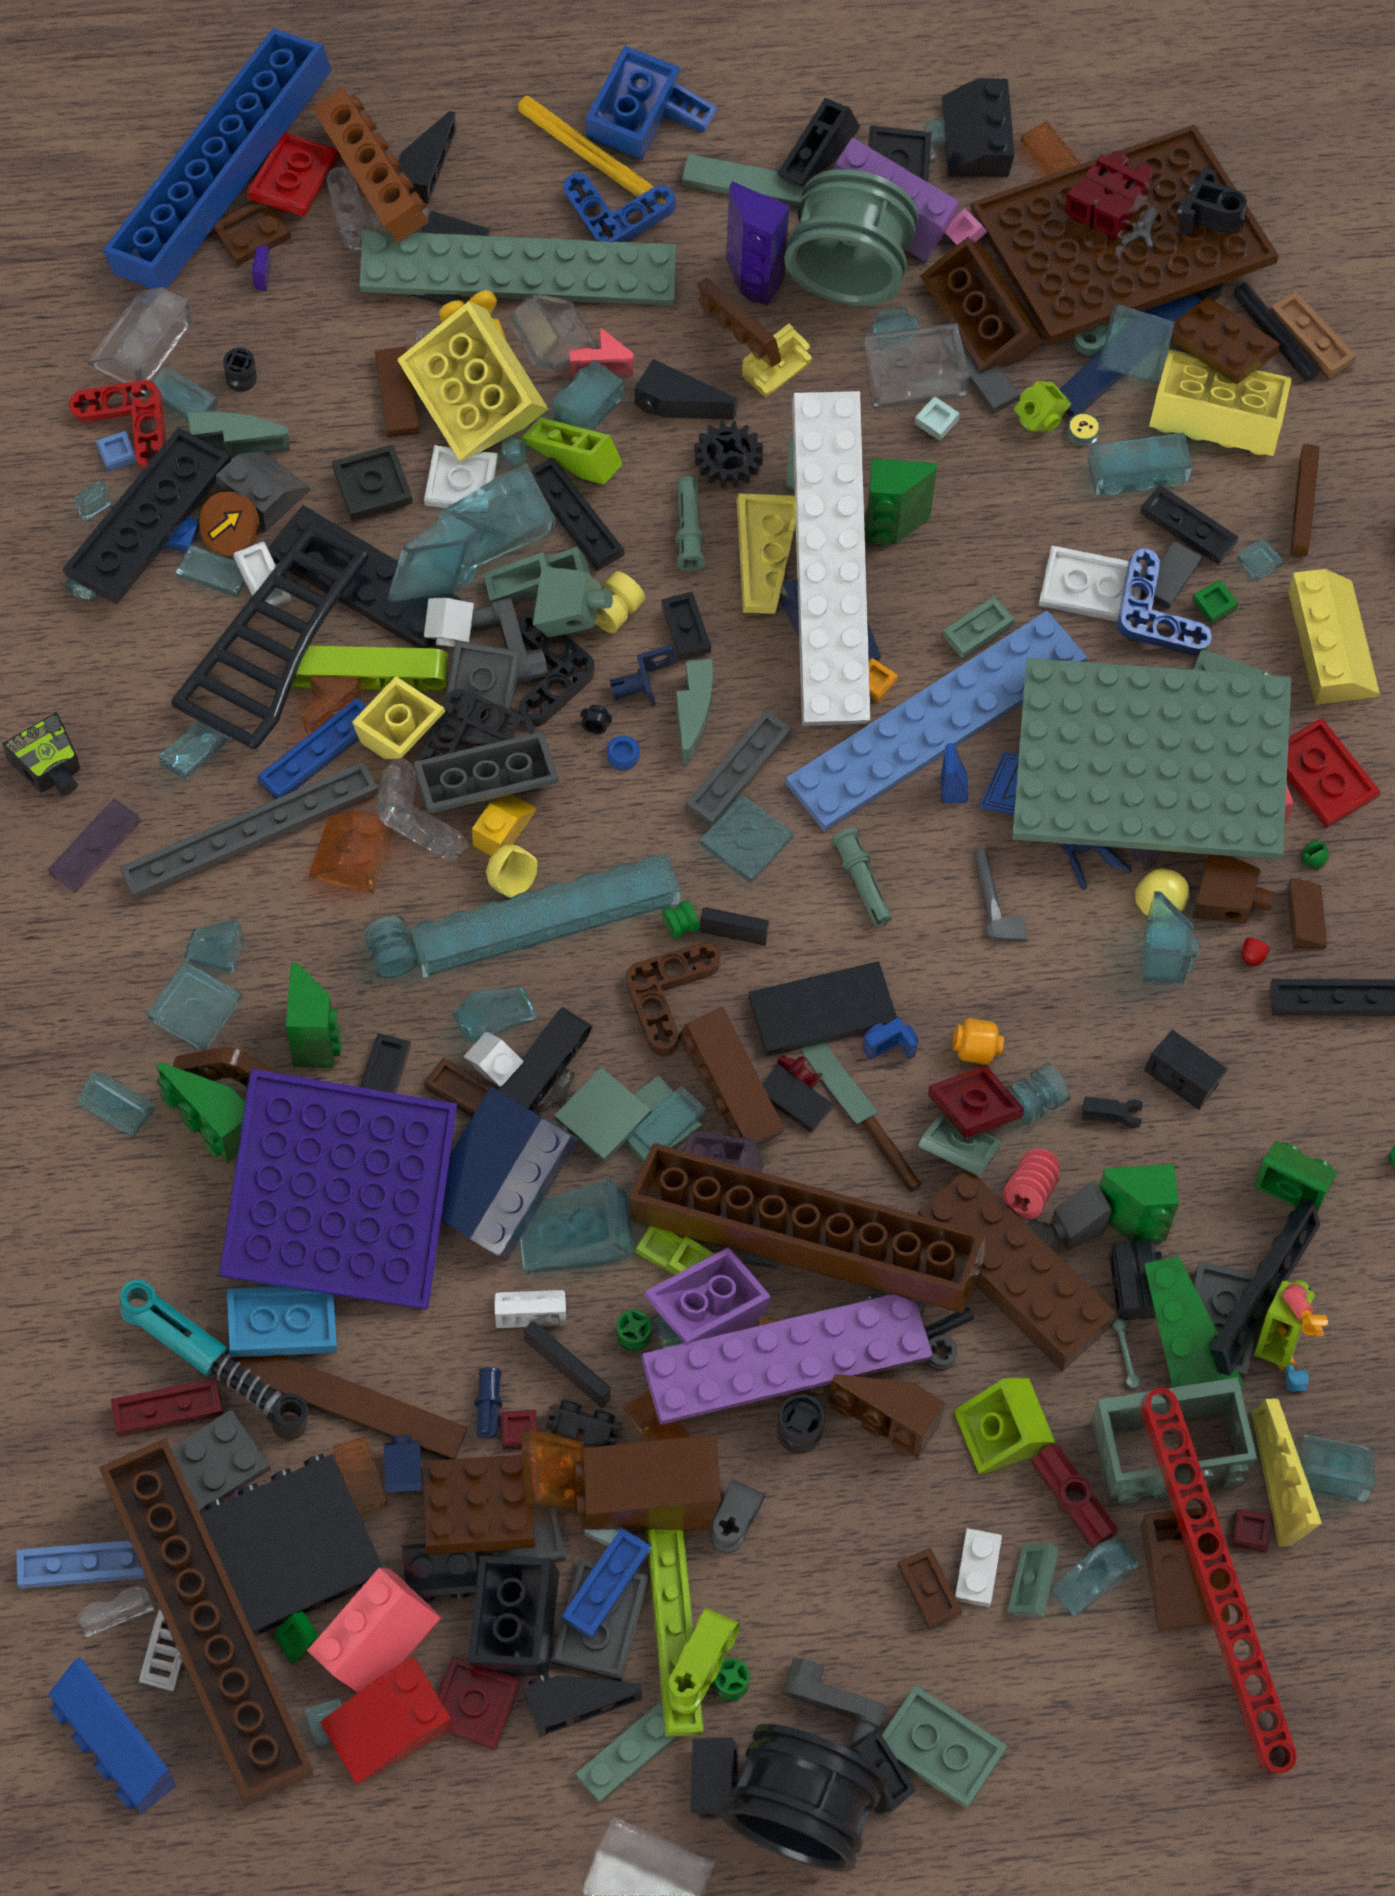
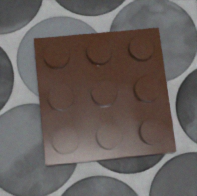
M529 1454L422 1461L426 1555L535 1548Z

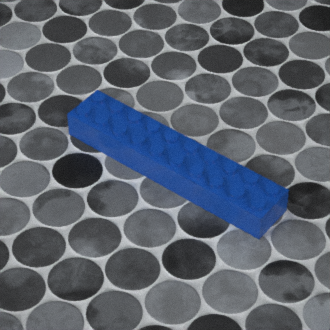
M272 28L103 249L114 275L162 293L166 291L332 71L323 45Z

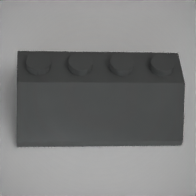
M543 731L414 762L418 791L425 813L428 814L559 783V777Z

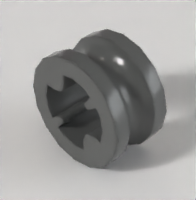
M934 1336L929 1340L931 1351L936 1352L937 1346H943L944 1351L950 1352L951 1355L947 1354L945 1360H939L938 1354H933V1357L926 1362L935 1370H947L956 1361L957 1345L948 1336Z

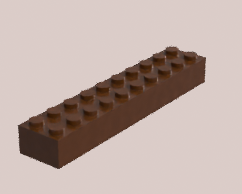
M657 1143L652 1144L629 1196L631 1221L962 1314L965 1311L985 1258L984 1233Z
M167 1438L99 1467L102 1479L245 1807L313 1776L311 1763Z

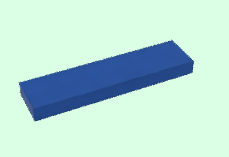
M357 697L260 773L257 776L258 783L274 799L296 791L359 740L352 722L367 706Z

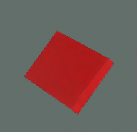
M284 133L247 190V199L306 217L340 159V153L337 148Z
M1323 718L1318 719L1289 737L1287 780L1326 829L1380 796L1381 791Z

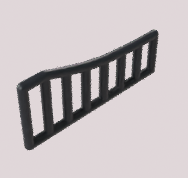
M309 524L172 698V707L251 749L259 748L280 720L300 663L315 634L347 586L369 559V552L315 524ZM313 539H316L352 557V560L341 572L303 552ZM296 563L334 583L323 597L284 576ZM277 587L316 607V610L309 621L305 622L266 602V599ZM258 612L301 635L292 650L246 625ZM237 637H240L287 661L281 678L228 652L227 649ZM219 661L275 690L271 707L269 708L209 677V672ZM200 686L263 719V721L251 734L188 701V699Z

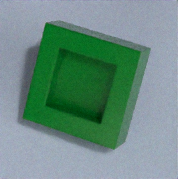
M1220 579L1193 594L1192 598L1193 603L1210 624L1236 611L1239 604Z
M303 1611L293 1613L273 1633L291 1664L302 1661L309 1654L307 1650L319 1637Z

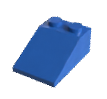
M624 45L585 118L586 138L643 160L656 135L681 67Z

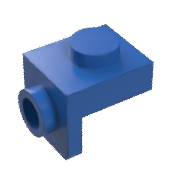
M900 1017L886 1025L880 1023L870 1028L866 1032V1036H864L863 1051L871 1060L899 1044L907 1058L911 1059L916 1055L918 1037L910 1025L905 1026Z

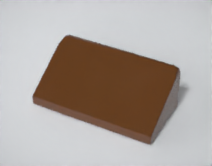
M1290 879L1287 893L1293 949L1326 948L1327 939L1321 885L1300 879Z

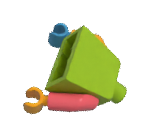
M1300 1280L1293 1281L1292 1283L1288 1281L1281 1283L1267 1312L1254 1354L1257 1357L1277 1364L1279 1370L1285 1372V1385L1287 1390L1291 1392L1306 1391V1385L1309 1383L1306 1370L1294 1371L1296 1362L1293 1354L1302 1333L1309 1336H1324L1322 1326L1328 1325L1326 1315L1312 1314L1315 1294L1307 1283Z

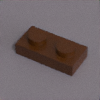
M931 1547L898 1561L897 1566L928 1629L962 1614V1610Z

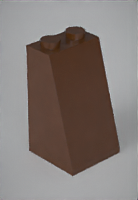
M701 1435L583 1448L580 1461L574 1462L573 1467L574 1483H580V1495L576 1494L575 1516H581L582 1530H619L623 1528L625 1530L710 1531L721 1502L717 1435Z

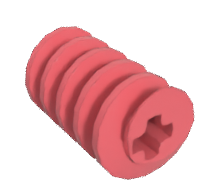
M1039 1148L1029 1150L1023 1155L1007 1182L1002 1196L1003 1202L1019 1218L1028 1220L1040 1215L1060 1180L1059 1159L1053 1153Z

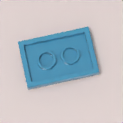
M285 1287L227 1289L229 1353L231 1357L336 1353L337 1342L333 1295Z

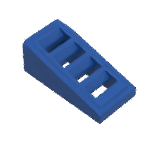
M676 83L663 117L704 133L718 107ZM676 101L682 103L680 107L675 105ZM687 106L693 107L691 113L685 111ZM699 110L705 112L701 120L696 117Z
M947 743L941 769L943 803H966L969 797L968 775L954 743Z

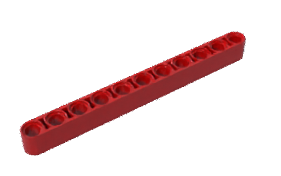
M1156 1388L1145 1394L1141 1399V1414L1260 1766L1267 1772L1286 1773L1296 1764V1749L1177 1397L1169 1389ZM1154 1396H1160L1165 1399L1167 1410L1164 1415L1156 1414L1152 1410L1151 1400ZM1166 1430L1173 1431L1178 1436L1179 1444L1175 1450L1168 1449L1163 1443L1162 1437ZM1178 1465L1185 1466L1190 1472V1481L1186 1485L1180 1484L1175 1479L1174 1471ZM1189 1500L1197 1501L1202 1507V1514L1197 1520L1189 1517L1186 1512V1505ZM1203 1534L1208 1535L1214 1543L1213 1551L1209 1555L1203 1554L1198 1548V1539ZM1215 1569L1220 1570L1226 1579L1225 1586L1221 1590L1215 1589L1210 1583V1574ZM1227 1604L1233 1606L1237 1611V1620L1233 1625H1228L1222 1619L1221 1612ZM1238 1640H1243L1249 1647V1655L1243 1661L1239 1660L1233 1651L1234 1644ZM1251 1675L1256 1676L1261 1682L1260 1692L1255 1696L1250 1695L1245 1688V1682ZM1264 1710L1269 1712L1273 1718L1272 1727L1268 1731L1260 1729L1257 1723L1258 1715ZM1275 1746H1279L1285 1754L1284 1762L1279 1767H1275L1269 1759V1753Z

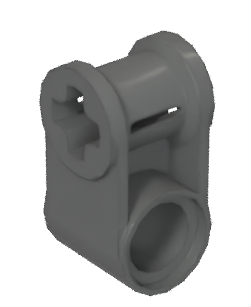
M731 1480L713 1523L711 1540L715 1549L723 1553H733L740 1548L751 1523L754 1522L761 1508L765 1493L736 1480ZM727 1528H731L734 1530L729 1534V1536H724L722 1534L723 1532H726Z

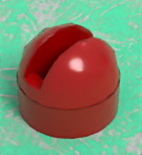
M1247 937L1241 948V955L1247 964L1256 966L1266 960L1271 948L1258 939Z

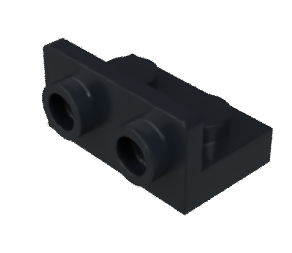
M426 1543L402 1545L405 1583L424 1601H430L435 1599L436 1596L442 1595L464 1598L476 1592L478 1576L476 1552L426 1555Z

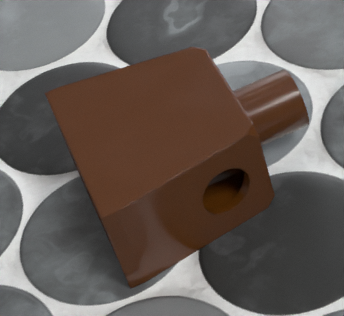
M1208 854L1192 918L1243 924L1247 922L1251 906L1271 911L1275 892L1256 887L1260 874L1258 867L1232 856Z

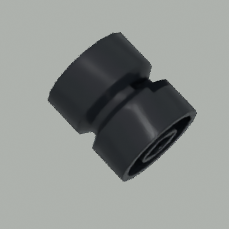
M806 1394L793 1395L784 1401L780 1407L777 1423V1436L783 1447L791 1452L807 1453L819 1444L825 1420L824 1409L820 1402Z

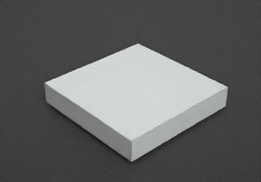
M434 445L424 506L488 514L498 454L481 451L461 462L451 447Z

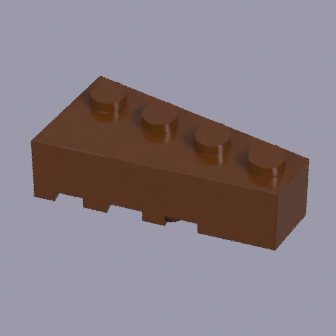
M722 1006L687 1023L679 1033V1040L694 1064L701 1081L706 1085L711 1094L716 1111L720 1116L723 1115L729 1126L727 1131L735 1146L740 1145L742 1151L745 1152L780 1135L785 1128L724 1007Z

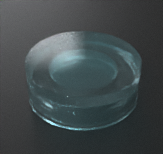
M934 117L929 119L925 123L923 131L932 132L931 147L935 149L945 148L944 118Z

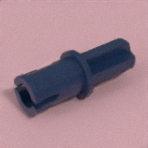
M486 1367L479 1370V1394L474 1402L475 1406L478 1407L476 1434L480 1438L492 1439L497 1436L499 1408L503 1404V1401L499 1398L502 1372L497 1368Z

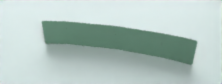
M826 1043L800 1048L816 1073H823L822 1081L856 1124L878 1112Z

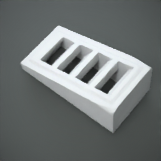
M159 1609L140 1674L139 1684L174 1692L183 1662L177 1648L159 1644L161 1638L173 1641L169 1630L164 1629L165 1621ZM159 1653L174 1657V1663L156 1659L155 1655ZM151 1668L171 1672L170 1677L150 1673Z

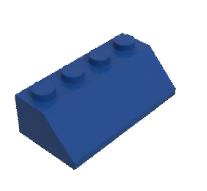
M78 1657L48 1693L53 1702L49 1709L61 1725H64L66 1722L71 1725L75 1731L71 1737L83 1753L88 1750L93 1753L97 1759L93 1766L105 1781L112 1778L120 1789L115 1794L128 1810L134 1806L141 1815L173 1790L176 1785L168 1767L81 1657Z

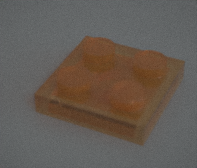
M528 1430L522 1433L521 1442L526 1502L575 1513L576 1494L580 1495V1483H574L573 1467L574 1462L580 1461L583 1442L535 1430Z

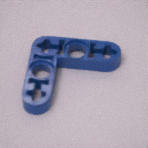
M573 173L565 179L563 185L569 202L595 241L628 242L670 216L677 206L673 191L667 186L659 185L612 213L591 180L585 174ZM578 184L583 188L586 195L583 200L579 193L574 190V186ZM662 197L667 203L662 206L660 203H657L658 198ZM593 205L602 208L600 214L594 218L585 215L587 209ZM646 205L652 210V214H648ZM633 212H641L643 214L642 220L637 224L627 222L628 216ZM604 223L614 235L610 239L604 235L601 225Z
M1148 548L1138 549L1133 553L1127 564L1117 620L1119 632L1124 637L1190 655L1200 654V651L1202 649L1206 650L1212 640L1210 629L1201 622L1152 610L1160 560L1154 551ZM1143 559L1146 561L1148 568L1143 577H1138L1142 567L1139 561ZM1132 587L1142 588L1146 593V599H1135L1131 595L1130 589ZM1130 617L1136 618L1135 622L1138 624L1136 628L1131 627ZM1148 621H1152V623H1151V625H1150V627H1149V629H1148V632H1147L1146 629H1147L1148 625H1146V624H1147ZM1160 623L1167 624L1172 630V636H1161L1157 632L1156 626ZM1181 629H1183L1181 633V636L1183 637L1180 640H1178L1177 637L1179 636ZM1192 633L1198 634L1197 638L1201 640L1198 644L1193 643Z

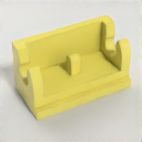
M790 323L773 335L776 338L782 362L771 368L764 360L756 359L752 353L743 359L742 377L765 398L812 362V357L807 352L810 345L793 329Z

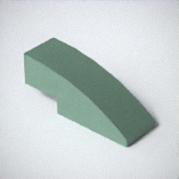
M230 412L188 413L190 433L217 449L225 448L226 454L230 455V458H234L238 454L262 450L265 453L290 450L288 428L272 421Z
M577 546L550 557L541 552L483 573L489 600L494 602L511 598L512 603L536 600L542 567L584 571L590 574L586 557Z
M712 659L686 661L685 678L687 690L676 691V714L682 765L691 762L706 731L712 700Z

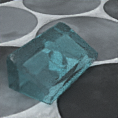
M102 1071L93 1072L90 1075L77 1100L78 1104L132 1137H135L157 1106Z

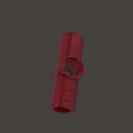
M1057 1443L1047 1446L1031 1459L1032 1465L1056 1497L1059 1509L1071 1518L1092 1549L1100 1547L1118 1533V1528L1093 1495L1090 1482L1079 1475ZM1069 1490L1079 1491L1083 1496V1500L1073 1502L1067 1498L1065 1493Z

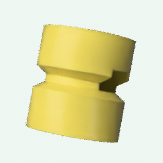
M619 571L614 572L602 585V589L608 588L612 592L613 604L611 608L598 609L596 625L609 633L617 632L628 620V614H633L646 599L641 587L631 577Z

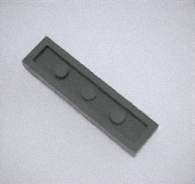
M765 710L688 800L686 810L713 827L791 735L792 727Z

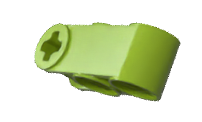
M708 1608L704 1609L691 1638L684 1645L679 1661L669 1677V1701L675 1711L688 1714L699 1708L711 1683L716 1679L726 1654L731 1650L740 1629L739 1621Z

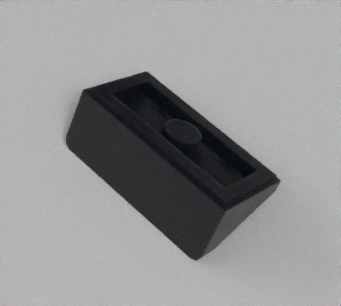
M874 1729L846 1747L877 1766L887 1778L884 1790L879 1792L880 1801L878 1806L874 1808L876 1813L892 1812L916 1791L879 1729Z

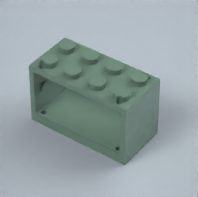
M1238 1377L1167 1388L1177 1397L1184 1420L1225 1414L1234 1455L1198 1462L1208 1489L1209 1486L1223 1484L1224 1488L1242 1485L1248 1479L1257 1456ZM1150 1391L1098 1399L1091 1419V1426L1108 1502L1118 1501L1119 1504L1123 1505L1135 1503L1140 1500L1139 1497L1152 1495L1154 1499L1169 1497L1159 1467L1127 1473L1121 1472L1118 1446L1113 1436V1432L1146 1427L1141 1414L1140 1403L1144 1395ZM1154 1396L1151 1400V1408L1156 1414L1164 1415L1167 1410V1403L1162 1397ZM1178 1465L1175 1468V1479L1180 1484L1186 1485L1191 1477L1188 1468L1183 1465Z

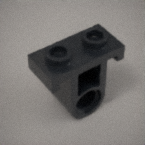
M1204 167L1199 178L1194 177L1191 181L1188 200H1182L1177 212V218L1181 219L1180 232L1192 235L1194 224L1227 234L1240 231L1245 222L1246 196L1238 190L1214 183L1216 170Z

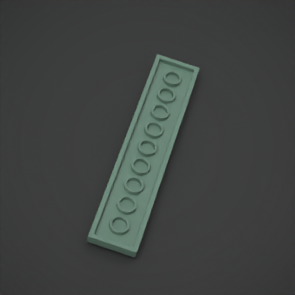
M363 230L360 292L410 295L453 294L460 295V297H473L475 294L487 290L492 291L495 297L500 299L674 306L676 244L412 233L398 243L388 231Z

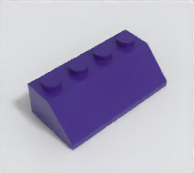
M732 181L729 186L726 259L739 293L750 301L760 302L768 306L785 277L784 257L787 248L789 206Z

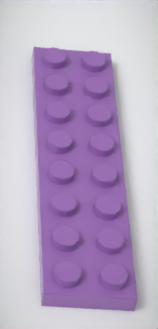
M892 1294L693 1341L687 1346L686 1344H680L642 1353L641 1360L659 1424L662 1425L831 1384L835 1374L861 1377L927 1361L933 1357L916 1300Z

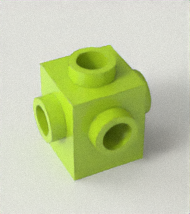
M1036 381L1033 386L1023 391L1019 397L1020 401L1013 409L1021 417L1019 419L1020 423L1029 431L1048 432L1060 424L1062 421L1061 416L1072 403L1053 382Z

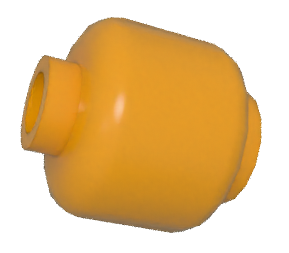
M967 1018L962 1025H956L952 1040V1050L957 1051V1056L961 1061L988 1065L992 1062L995 1055L1001 1056L1004 1036L999 1035L996 1023Z

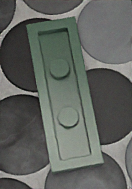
M658 1703L575 1773V1777L599 1805L679 1737H665L662 1705Z

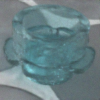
M515 435L510 436L508 441H504L502 445V457L504 460H508L510 466L514 467L515 463L523 464L526 459V441L524 438H516Z

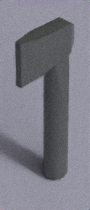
M976 850L974 856L989 918V924L986 926L988 938L992 941L1001 942L1028 941L1023 916L1002 919L987 850Z

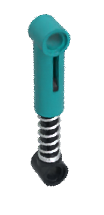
M132 1280L123 1286L120 1292V1314L126 1323L140 1326L206 1377H210L214 1373L217 1375L218 1381L224 1380L227 1382V1388H235L238 1396L244 1395L247 1403H255L256 1409L262 1410L263 1414H266V1419L272 1423L273 1430L279 1437L293 1440L304 1434L307 1429L309 1407L303 1397L297 1394L274 1392L269 1388V1383L265 1385L260 1381V1376L254 1377L250 1374V1369L245 1370L240 1366V1362L235 1363L230 1359L229 1349L156 1295L150 1283L144 1280ZM133 1299H142L146 1304L134 1307L129 1302ZM287 1412H293L299 1418L295 1421H287L283 1419L282 1415Z

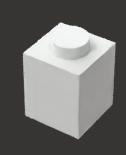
M429 598L424 637L436 639L437 646L455 648L456 640L469 642L474 603L450 598Z
M485 1032L463 1056L485 1079L500 1087L524 1062L502 1039L488 1032Z

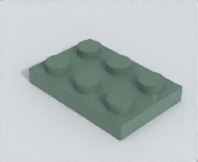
M917 1685L913 1687L882 1734L901 1766L966 1809L969 1808L1008 1747Z

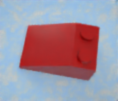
M414 1656L381 1675L320 1721L321 1726L356 1786L452 1729L449 1714Z

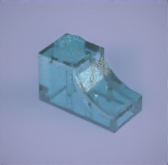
M520 987L475 990L452 1015L466 1042L478 1041L485 1032L496 1036L514 1026L530 1023L537 1016V1013L524 988Z
M1116 1537L1098 1544L1052 1590L1075 1617L1080 1615L1104 1594L1116 1588L1140 1564L1119 1538Z

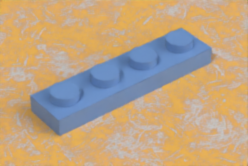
M129 1540L16 1550L17 1585L19 1589L146 1578Z

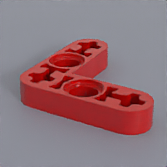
M149 380L80 390L73 394L69 400L70 411L82 422H93L132 415L135 457L143 469L149 463L145 457L150 456V446L146 442H151L152 449L156 454L166 443L163 396L159 388ZM146 390H149L153 394L148 397V402H144L141 398H138L145 396ZM129 392H131V394H132L135 398H132V399H131V397H130V395H129ZM112 395H123L124 399L120 407L115 409L109 408L108 401ZM87 400L91 405L87 406L86 412L83 413L79 407H82L84 401ZM95 404H101L102 410ZM148 419H155L157 422L156 429L149 434L142 433L141 426L143 422Z

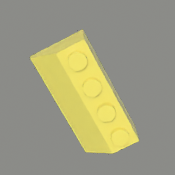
M1327 569L1295 572L1288 594L1315 705L1379 697L1380 692L1352 581Z

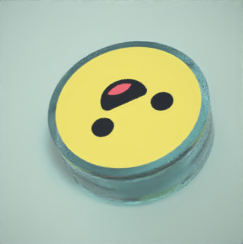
M1075 414L1068 424V437L1077 445H1090L1099 436L1100 423L1092 414Z

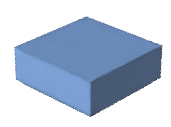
M127 431L96 440L97 448L107 472L137 462Z

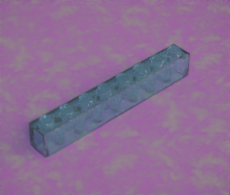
M668 854L660 857L651 855L645 857L639 863L628 866L625 864L616 865L609 869L608 872L597 875L585 874L576 881L566 884L554 883L542 891L535 893L523 892L507 901L485 903L476 910L469 912L457 911L450 914L447 918L437 921H422L415 927L410 928L411 944L422 977L424 978L679 904L680 887Z

